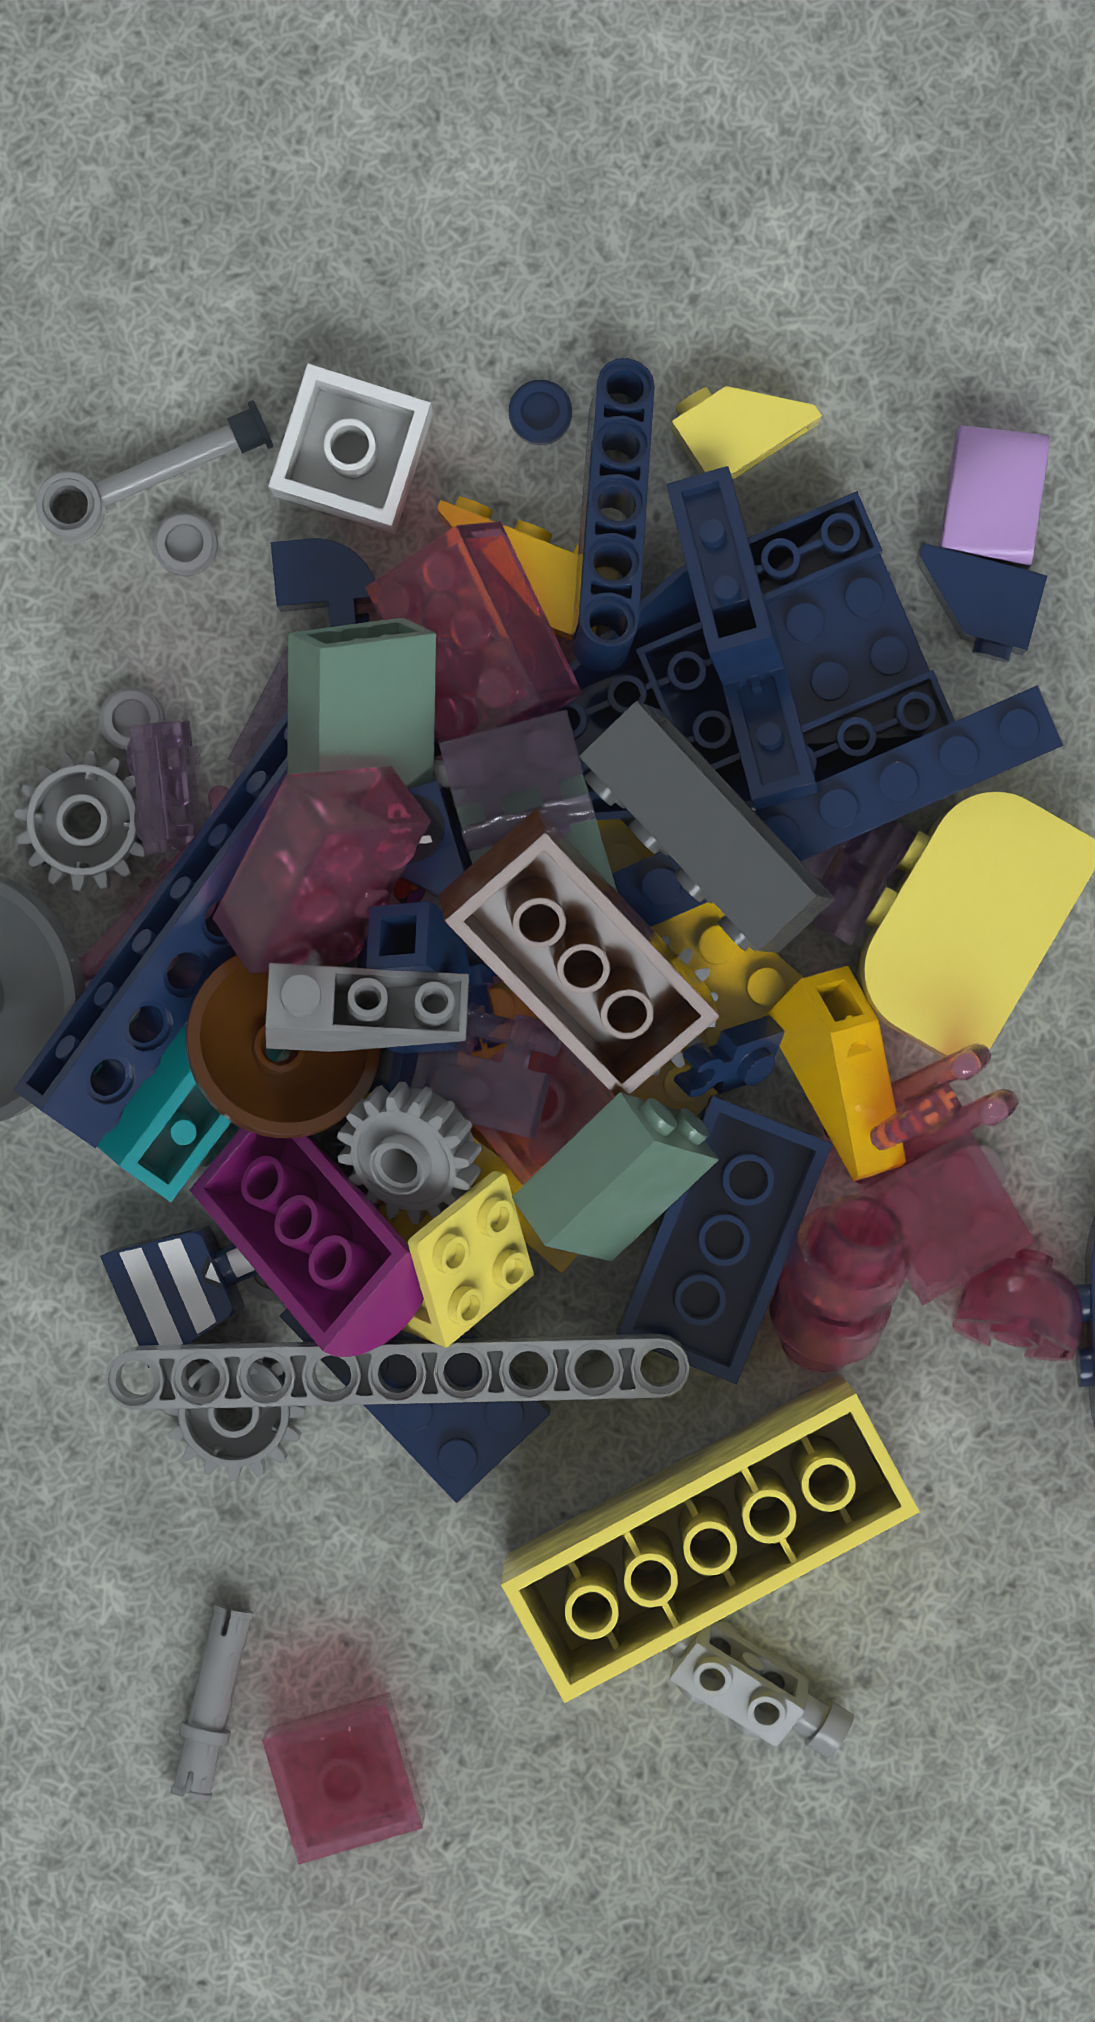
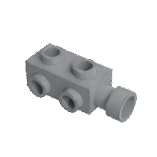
M719 1620L670 1646L668 1649L669 1652L674 1654L669 1680L675 1683L681 1693L691 1701L702 1705L708 1704L729 1717L736 1728L752 1738L761 1737L775 1747H778L789 1731L793 1729L805 1736V1745L824 1757L829 1758L840 1747L854 1720L853 1713L832 1700L825 1704L808 1693L810 1680L793 1670L791 1663L785 1657L766 1653L739 1636L735 1626L727 1621ZM714 1638H722L730 1646L725 1650H719L709 1644V1641ZM766 1672H776L783 1677L784 1681L776 1686L763 1678L762 1675Z

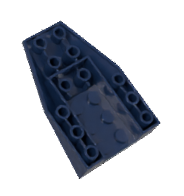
M858 491L749 537L761 588L775 622L816 783L955 722L934 670L930 671L884 564L881 556L883 550ZM684 565L675 570L640 602L638 627L627 659L620 667L609 672H596L587 669L576 658L532 697L526 705L550 762L553 763L578 755L584 777L591 769L579 756L636 701L659 709L751 808H755L751 799L723 685L708 652L687 565ZM610 628L600 638L615 640L619 636ZM585 780L597 821L635 818L626 807L623 809L616 802L612 806L606 803Z

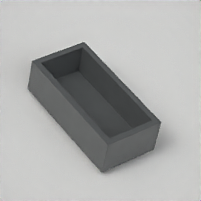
M636 701L579 756L591 769L584 777L591 788L610 806L616 802L621 808L624 809L626 807L635 817L628 825L632 832L653 853L656 854L661 851L666 856L670 855L680 867L673 873L674 877L697 901L701 902L705 899L711 904L714 902L725 914L718 921V924L742 950L746 951L750 947L755 952L758 950L779 953L835 900L832 894L661 710Z

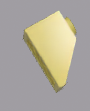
M729 386L723 387L712 395L709 389L704 387L675 407L680 416L672 420L671 431L699 474L728 466L734 480L819 425L822 415L815 405Z

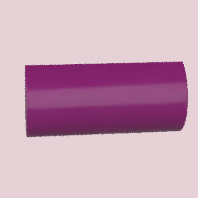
M240 1128L189 1191L323 1352L338 1357H351L369 1352L389 1341L410 1322L424 1300L406 1241L359 1187L348 1179L349 1176L313 1135L299 1138H274Z

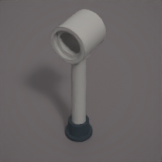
M254 400L247 402L249 409L227 418L229 425L97 483L94 482L93 478L88 479L75 472H62L51 476L42 484L36 498V510L41 522L50 534L58 540L67 543H80L90 539L99 531L103 524L104 516L108 513L106 506L240 448L242 454L263 444H266L268 449L273 448L274 445ZM70 492L84 495L88 501V509L80 521L73 524H65L55 519L54 507L62 495Z

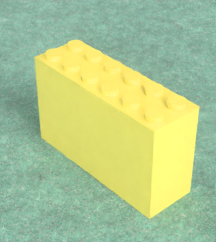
M839 1374L505 1554L501 1587L563 1702L566 1703L916 1515L920 1511L857 1394L844 1376Z

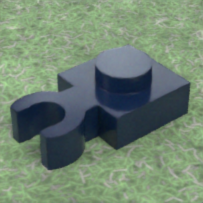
M770 1015L722 1030L716 1045L708 1047L705 1043H697L684 1050L683 1057L693 1067L686 1072L676 1074L673 1081L689 1097L701 1096L712 1087L719 1094L745 1085H756L766 1079L773 1070L775 1056L785 1031Z

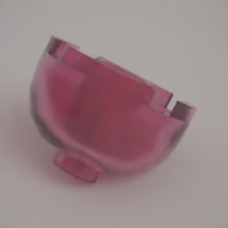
M1017 1249L1014 1258H995L976 1268L967 1278L956 1302L952 1327L963 1337L979 1344L991 1347V1338L1007 1345L1027 1348L1024 1356L1028 1358L1046 1361H1069L1073 1359L1077 1346L1080 1344L1084 1311L1078 1289L1068 1276L1052 1268L1054 1259L1051 1256L1035 1250Z

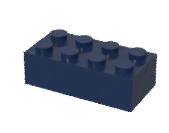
M710 1095L700 1120L709 1131V1137L705 1140L719 1160L663 1212L616 1329V1335H669L679 1341L685 1349L689 1366L737 1385L833 1144ZM657 1348L651 1350L678 1361L674 1353L668 1349Z
M288 1309L279 1315L303 1342H315ZM473 1326L459 1338L484 1337ZM401 1330L390 1340L423 1338ZM469 1353L454 1354L447 1360L445 1365L447 1377L457 1386H472L482 1377L483 1371L480 1362ZM332 1355L320 1359L345 1386L350 1383L351 1371L345 1360ZM390 1355L381 1362V1376L386 1384L391 1387L406 1388L416 1380V1367L412 1360L405 1355ZM510 1366L511 1374L515 1380L523 1385H528ZM544 1400L364 1405L455 1503L459 1502L550 1415L551 1408Z

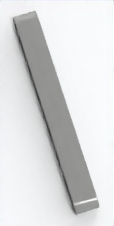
M663 1334L458 1338L447 1348L425 1339L389 1340L364 1354L340 1357L350 1367V1383L343 1389L331 1390L320 1384L315 1372L317 1362L323 1357L331 1355L323 1352L315 1342L143 1345L129 1348L112 1360L106 1370L105 1385L107 1393L115 1403L123 1408L133 1410L662 1398L671 1396L682 1389L688 1379L690 1366L686 1351L680 1342L669 1335ZM657 1348L668 1349L678 1359V1369L675 1375L668 1381L661 1383L652 1382L647 1379L640 1368L645 1354ZM593 1349L603 1351L613 1362V1371L609 1378L598 1384L586 1383L580 1379L575 1369L579 1356ZM525 1351H532L541 1355L547 1362L548 1373L544 1380L531 1386L523 1385L516 1381L510 1370V1363L513 1358ZM469 1353L478 1359L483 1372L482 1377L477 1383L472 1386L461 1387L449 1380L446 1375L445 1365L447 1360L454 1354ZM400 1354L412 1360L417 1371L416 1380L413 1384L401 1389L393 1388L386 1384L381 1376L380 1368L381 1362L388 1356ZM269 1357L280 1362L286 1375L283 1387L271 1392L258 1388L251 1377V1367L255 1360ZM206 1359L217 1367L220 1381L215 1391L202 1393L194 1390L189 1385L186 1370L192 1360ZM137 1360L149 1365L154 1375V1385L149 1393L142 1395L134 1394L126 1389L121 1378L122 1368L126 1362Z

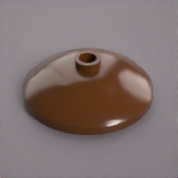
M268 945L253 948L230 958L219 966L204 982L193 1001L185 1031L186 1054L191 1073L207 1101L226 1119L243 1129L274 1138H299L322 1132L346 1118L360 1099L366 1096L378 1070L381 1048L336 1052L284 1049L286 1053L284 1061L276 1062L271 1060L265 1052L269 963L328 967L342 966L325 955L303 947Z

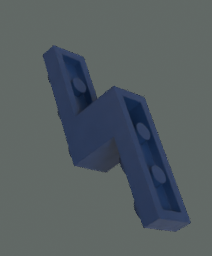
M728 466L668 483L666 487L708 652L723 685L755 809L759 810L818 793L819 790L775 622L761 588L730 469Z

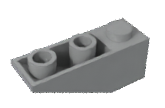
M269 963L266 1048L336 1052L466 1041L469 974Z

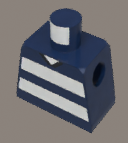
M210 1226L122 1246L100 1256L139 1346L186 1345L193 1342L245 1307L236 1284L258 1275L234 1244L220 1248Z

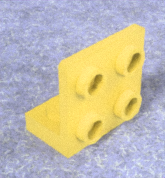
M492 1171L409 1239L408 1247L424 1300L416 1314L402 1330L447 1348L534 1276L506 1174Z

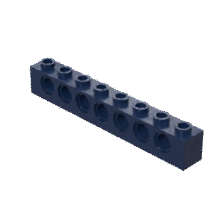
M288 709L13 1089L40 1111L94 1148L97 1147L105 1134L116 1127L122 1117L125 1106L143 1081L154 1074L160 1064L161 1056L181 1028L187 1025L190 1008L204 982L219 966L236 956L237 950L255 925L269 914L273 907L274 899L291 875L307 861L311 854L312 846L329 822L346 807L329 808L317 806L312 803V798L287 785ZM291 797L287 810L281 814L285 802ZM253 850L251 860L243 867L247 855ZM216 902L214 911L205 919L207 911ZM178 955L176 964L167 972L170 962ZM140 1008L138 1017L129 1024L134 1012ZM103 1061L99 1071L91 1077L93 1069Z

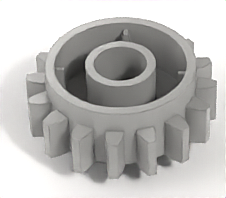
M87 751L83 765H77L70 754H61V769L54 772L50 768L41 765L37 768L43 780L37 788L23 785L21 789L24 795L31 800L28 809L14 810V817L27 822L28 830L16 837L17 844L33 845L36 852L27 862L32 868L36 869L47 863L52 866L49 871L48 881L58 885L68 873L72 874L71 882L75 891L84 892L88 877H94L100 889H108L111 884L109 872L116 870L124 877L130 878L133 875V871L127 859L132 854L138 857H148L150 852L142 844L138 843L141 834L156 833L157 826L147 821H142L141 813L155 806L154 801L147 797L136 798L134 792L140 787L143 780L137 774L121 780L119 776L122 772L123 762L113 758L106 765L105 769L99 768L98 753L94 751ZM83 804H93L101 816L100 827L92 837L78 839L70 829V817L77 807Z
M399 1082L393 1091L389 1093L380 1085L373 1090L367 1099H360L346 1116L348 1119L347 1123L338 1132L337 1138L347 1144L337 1156L338 1162L353 1165L355 1169L348 1179L356 1186L364 1184L369 1190L366 1197L373 1204L379 1199L387 1203L386 1214L390 1219H394L401 1209L407 1210L412 1224H419L428 1212L435 1218L469 1191L471 1185L481 1173V1168L472 1163L482 1151L481 1144L473 1142L470 1131L473 1126L470 1120L464 1119L462 1114L455 1108L453 1101H447L433 1093L432 1088L429 1087L424 1089L409 1088L406 1082Z
M235 1338L232 1343H243L242 1338ZM266 1357L255 1360L251 1367V1377L258 1388L271 1392L283 1387L285 1380L281 1374L284 1372V1368L280 1362L277 1361L271 1365L265 1361ZM195 1359L188 1364L187 1370L192 1376L190 1379H187V1382L194 1390L209 1393L217 1389L220 1375L219 1370L212 1362L208 1360L204 1364L199 1359ZM307 1406L252 1407L251 1421L242 1426H234L227 1423L222 1418L219 1408L165 1409V1413L178 1416L179 1424L168 1434L170 1439L184 1437L189 1444L182 1456L185 1461L199 1455L206 1460L204 1474L210 1476L218 1466L227 1467L230 1481H237L242 1467L247 1465L250 1466L252 1472L257 1477L265 1473L264 1458L267 1455L279 1463L286 1459L288 1455L280 1441L285 1439L298 1442L302 1432L291 1425L290 1420L291 1418L304 1416L307 1413Z

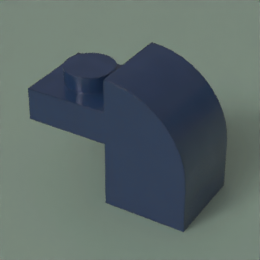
M321 538L270 542L276 605L281 612L328 607L330 627L371 622L369 613H357V604L382 602L381 594L371 570L356 552L341 543Z
M430 901L369 906L366 969L469 974L468 993H471L470 967L465 943L444 921L441 908ZM457 1042L386 1048L396 1054L457 1050Z

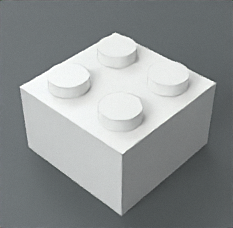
M307 364L271 476L269 489L275 497L395 535L434 414L431 402Z

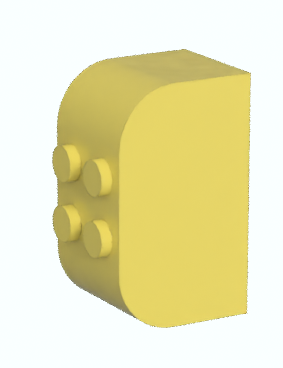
M986 792L971 796L944 812L934 822L927 835L921 831L913 834L895 864L896 868L904 872L894 891L888 887L879 891L862 921L871 926L872 929L866 937L858 956L857 982L878 1020L966 1072L976 1073L1095 870L1094 838L1031 801L1006 792Z

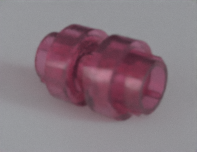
M864 1195L842 1196L830 1205L812 1211L800 1224L788 1256V1264L781 1273L771 1299L769 1313L772 1325L779 1335L783 1351L793 1362L805 1369L822 1373L840 1370L847 1364L865 1359L873 1353L879 1344L891 1315L892 1305L900 1294L911 1266V1252L906 1239L902 1235L901 1223L897 1215L881 1201Z

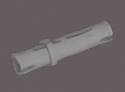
M214 1603L212 1611L214 1612L189 1720L182 1721L179 1735L184 1737L175 1781L170 1791L172 1794L184 1797L185 1793H189L188 1799L197 1801L211 1800V1789L221 1746L229 1744L231 1732L226 1729V1724L250 1620H252L254 1614L250 1610L240 1608V1611L234 1610L235 1607L219 1603Z

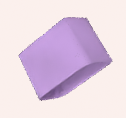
M963 425L958 427L955 435L939 547L1028 570L1030 568L1037 535L1050 435Z

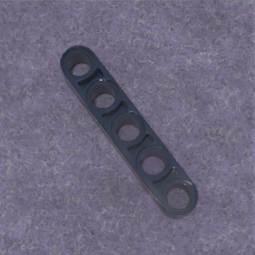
M629 358L615 359L601 369L588 415L572 648L578 662L587 669L596 672H609L622 665L627 659L639 623L655 386L653 376L648 368L639 361ZM609 394H625L628 397H630L634 401V403H618L615 400H613ZM608 450L623 452L629 457L630 461H614L605 452ZM603 508L617 509L627 519L614 521L605 517L600 510ZM602 566L614 568L620 572L623 578L620 580L603 578L598 574L596 568ZM597 625L610 627L618 634L619 638L615 640L599 638L593 633L591 627Z

